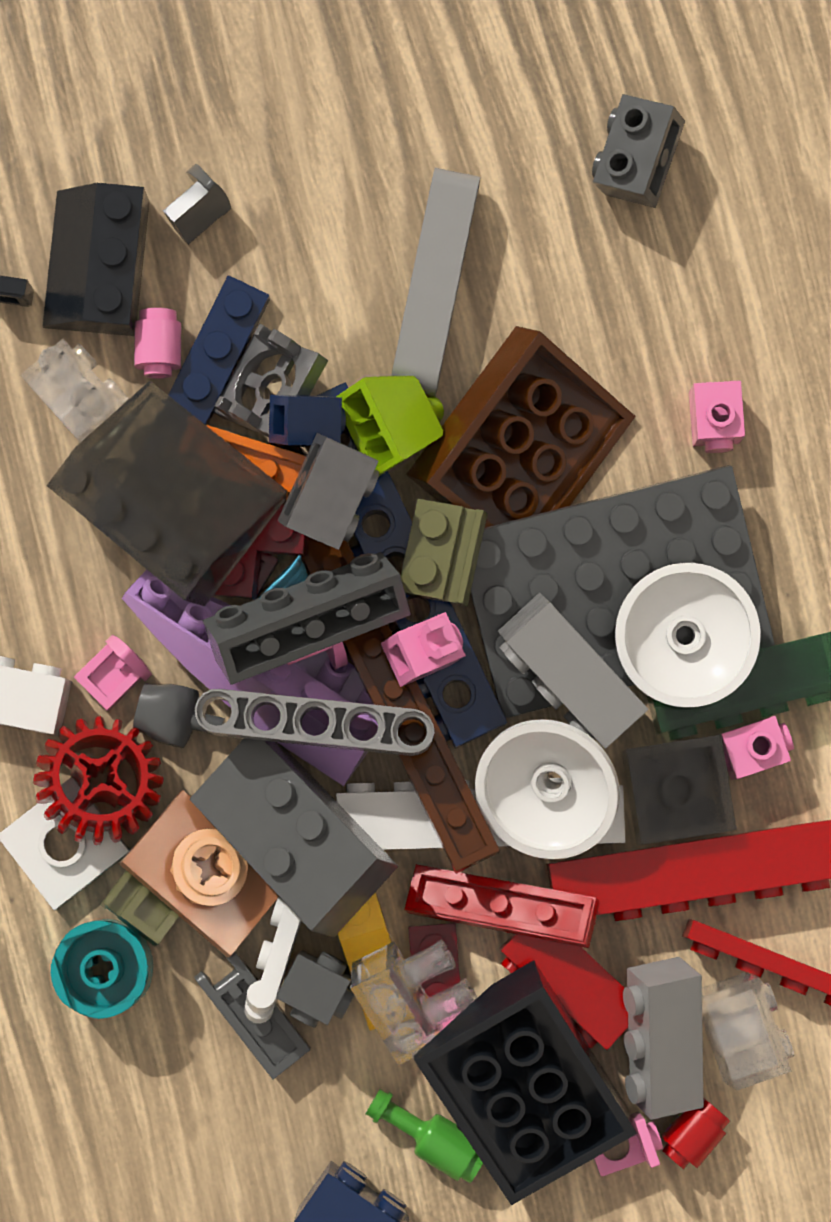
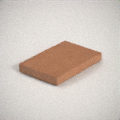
M182 790L119 864L222 954L230 957L279 896L248 862L247 877L242 889L233 899L226 903L212 907L191 903L182 892L176 890V882L173 874L170 872L174 850L191 833L202 829H216L190 801L191 796ZM216 850L205 861L198 859L195 861L192 859L202 869L200 876L202 878L201 885L212 875L224 876L214 867Z

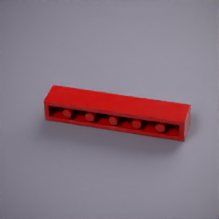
M831 820L548 863L546 865L550 889L596 897L600 901L597 915L613 913L614 921L643 917L641 908L659 905L661 914L690 910L688 901L707 898L708 907L732 904L737 902L735 894L754 891L755 899L784 895L782 886L800 883L802 892L831 888L829 881L831 879Z

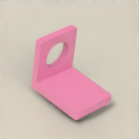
M639 1112L630 1114L637 1134L628 1139L629 1149L623 1158L612 1160L604 1154L594 1158L600 1176H605L645 1161L651 1168L660 1165L656 1151L663 1149V1145L654 1121L646 1123Z

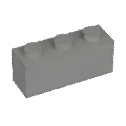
M680 957L627 968V987L623 990V1001L628 1012V1031L624 1035V1045L629 1056L630 1075L626 1076L625 1088L629 1100L636 1104L651 1120L704 1108L702 975Z

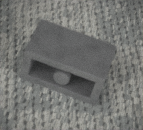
M317 433L278 521L287 528L339 550L342 541L348 542L356 530L359 515L355 514L362 497H369L375 488L379 476V471L375 470L378 460Z

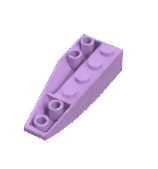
M149 568L123 595V601L150 632L209 690L227 689L372 704L354 665L348 662V665L335 670L326 651L291 665L286 663L230 685L215 661L203 624L204 619L214 616L218 610L230 606V604ZM222 700L226 705H228L231 708L230 704L227 701ZM272 705L259 707L253 717L255 726L263 731L275 728L280 721L279 709ZM311 710L302 719L303 731L312 736L324 733L329 725L328 715L321 710ZM359 715L350 724V733L354 738L361 741L373 738L378 730L376 720L369 715ZM277 742L342 786L346 784L368 753V751Z

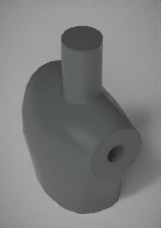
M144 684L133 721V728H137L139 733L147 735L153 741L178 748L186 746L193 730L210 734L199 725L195 717V706L199 699L198 690L176 684ZM206 714L209 724L217 726L225 723V718Z

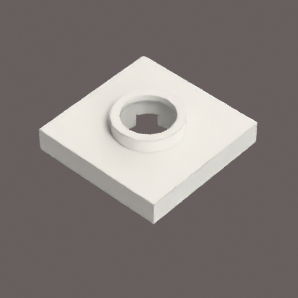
M73 777L61 785L64 794L71 803L75 800L80 790L78 782ZM37 803L0 832V841L52 909L57 910L124 858L130 849L122 839L120 842L114 843L108 831L104 832L101 845H94L92 840L93 832L86 831L82 842H79L77 853L67 861L54 860L47 854L44 841L50 830L59 825L62 817L59 815L53 820L47 821L44 818V812L53 803ZM95 804L86 811L92 814H102ZM70 825L69 828L76 832L77 828Z

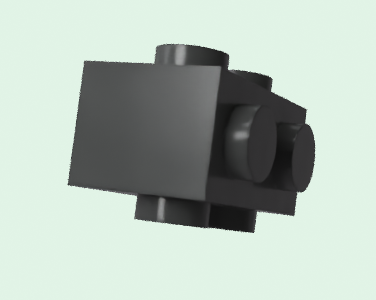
M622 94L618 108L615 107L611 111L608 119L607 132L609 135L604 150L598 152L592 167L593 183L606 196L656 208L685 124L684 118L677 109L671 105Z
M302 950L297 955L276 998L293 1007L290 1012L292 1017L316 1028L319 1021L328 1025L333 1015L342 1019L356 990L348 986L352 976L345 972L348 966L347 963L324 951L317 958Z

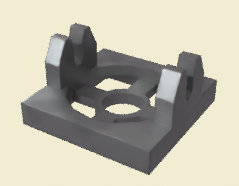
M259 324L221 396L218 398L213 412L225 420L269 437L268 411L270 409V399H265V390L268 384L274 379L281 378L282 386L277 395H310L328 360L317 352L301 347L278 330L273 329L271 331L264 325ZM282 354L274 370L268 371L263 376L256 374L257 369L265 358ZM295 364V381L291 387L288 374ZM248 387L255 389L257 398L252 411L242 404V397Z

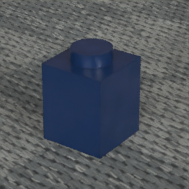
M270 395L269 443L312 445L317 433L341 443V434H343L346 426V415L342 408L341 397Z

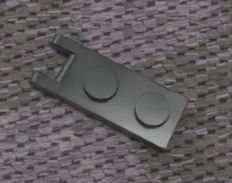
M235 951L230 957H226L235 969L215 985H213L211 979L203 971L194 978L273 1080L309 1052L311 1047L277 1003L271 1018L264 1023H253L246 1017L244 1010L247 990L251 984L259 980Z

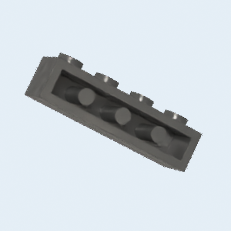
M378 552L376 554L359 555L350 564L332 571L315 572L309 575L305 581L290 587L268 590L260 598L243 605L226 606L218 610L214 616L204 619L203 624L215 661L230 685L410 616L411 613L399 572L382 552Z

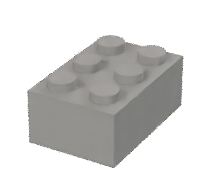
M540 592L498 630L505 640L499 647L505 656L522 674H525L531 668L537 675L532 683L542 696L556 710L564 704L569 709V712L563 717L569 724L585 732L594 740L596 739L605 749L649 710Z

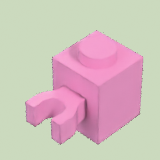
M446 612L396 632L381 643L400 687L447 668L466 656L463 651L462 635L457 626L450 622Z

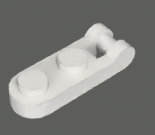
M280 897L277 898L270 925L278 927L274 941L264 940L256 968L264 970L260 981L251 984L247 990L244 1012L251 1022L258 1024L268 1021L273 1014L277 1001L276 996L281 988L301 924V919Z

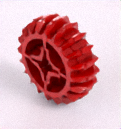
M101 716L95 718L93 729L88 728L84 719H78L75 724L76 735L66 726L61 727L58 732L61 742L54 739L46 741L45 749L50 755L38 756L36 765L44 770V772L34 774L33 778L34 785L45 788L36 794V802L38 804L53 803L45 810L44 818L48 821L60 815L62 819L59 822L57 831L63 834L70 825L76 827L74 840L77 842H82L86 831L93 832L92 840L94 845H101L105 831H108L114 843L120 842L122 838L121 826L128 833L136 834L139 830L136 818L145 822L151 819L153 813L147 805L157 806L161 799V795L152 789L161 787L164 782L163 776L151 773L160 767V758H145L153 747L151 741H145L137 746L135 744L139 735L137 728L131 729L126 736L120 733L123 723L120 719L114 721L110 730L104 728L105 721ZM93 747L110 750L101 758H90L83 753L79 756L75 754L80 750ZM124 759L129 763L136 777V796H133L126 790L127 785L122 782L117 773ZM62 765L71 770L70 776L80 786L77 797L72 803L64 794L60 784L59 771ZM110 766L106 783L99 784L97 788L94 787L87 795L91 778L98 777L100 773L103 774ZM98 802H105L114 808L117 805L122 807L121 810L110 814L86 812L90 806Z

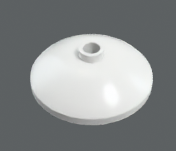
M678 563L662 567L648 574L627 594L616 620L615 643L624 671L642 692L664 704L677 707H699L725 698L744 682L756 662L760 647L761 631L755 606L747 592L736 580L721 570L708 565ZM682 626L691 628L694 634L693 640L687 645L679 643L676 638V632Z
M544 719L530 720L509 727L489 744L480 759L476 771V798L485 821L492 831L506 844L533 857L563 859L589 850L606 835L617 814L620 800L619 781L609 756L588 734L563 722ZM547 773H557L561 777L562 782L555 783L551 781Z

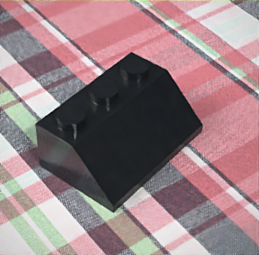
M93 183L57 191L43 328L134 336L135 321L138 318L150 203L144 187Z

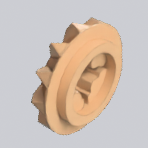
M202 829L186 836L174 850L170 872L173 874L176 882V890L182 892L191 903L212 907L228 902L240 892L246 881L248 864L217 829ZM216 850L214 867L224 876L212 875L201 885L202 878L200 876L202 869L192 859L195 861L197 859L205 861Z

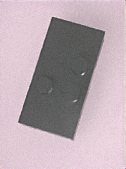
M243 739L190 798V801L313 932L335 937L399 867L286 748L277 742Z

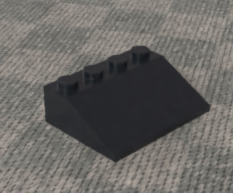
M534 960L493 983L413 1056L415 1063L511 1205L637 1134L626 1103Z

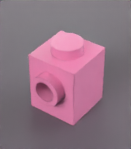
M741 381L694 383L689 391L693 447L705 446L706 453L732 451L733 444H739L745 437Z
M776 716L716 736L731 780L790 762L791 759L788 752L794 750L788 727L785 723L778 724Z

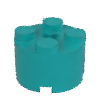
M112 919L95 920L73 928L58 945L51 964V980L60 1000L77 1013L95 1019L113 1017L134 1006L149 989L153 976V956L147 941L122 921ZM98 955H101L103 961L111 960L114 970L108 972L109 981H106L103 975L95 976L92 971V967L99 963Z

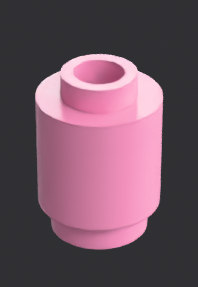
M146 308L139 311V320L135 321L134 367L144 370V377L170 378L172 377L173 370L181 368V322L177 321V312L175 310Z

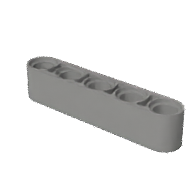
M439 168L434 169L391 375L416 377L425 394L436 396L480 183L479 176Z
M211 689L203 693L195 706V717L199 725L210 734L223 737L407 756L419 755L425 752L430 747L434 737V724L430 717L423 711L410 708L227 689ZM215 700H224L231 706L232 713L230 719L222 725L215 726L209 724L205 714L208 705ZM263 705H272L280 711L278 725L267 731L258 729L254 724L253 718L256 710ZM311 710H321L329 717L328 728L320 735L312 736L302 729V719ZM369 715L376 720L378 730L373 738L361 741L352 736L350 724L355 717ZM414 719L424 725L426 738L422 743L410 746L400 740L398 730L403 722Z

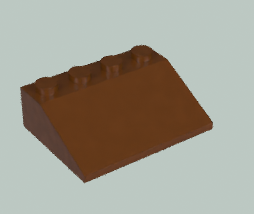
M516 326L442 425L443 436L424 449L406 475L438 502L463 506L468 509L484 510L488 514L485 528L570 506L636 416L542 332Z

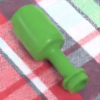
M379 1089L365 1114L371 1117L374 1123H377L379 1119H383L413 1137L416 1142L414 1153L419 1159L456 1181L462 1178L471 1183L483 1162L458 1125L439 1114L434 1115L428 1121H423L391 1101L392 1093L389 1092L387 1094Z

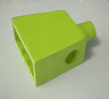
M414 376L365 377L336 396L342 398V408L346 415V426L358 451L378 460L375 470L379 471V476L443 436V429L439 423L444 416L443 405L438 398L434 396L427 397L419 380Z

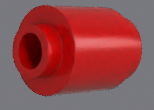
M704 1097V1108L680 1113L660 1136L667 1142L662 1151L683 1170L689 1163L698 1169L727 1134L723 1130L730 1123V1120Z

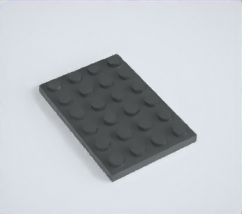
M731 465L484 528L470 594L497 701L505 718L552 706L532 683L537 675L531 668L525 674H522L499 648L505 640L498 630L539 592L559 611L627 686L635 684L624 671L616 650L615 627L619 610L627 594L641 579L653 571L668 565L678 563L704 564L721 570L736 580L747 592L757 611L761 631L759 652L776 648ZM682 626L677 630L676 638L679 643L687 645L693 640L694 634L691 628Z

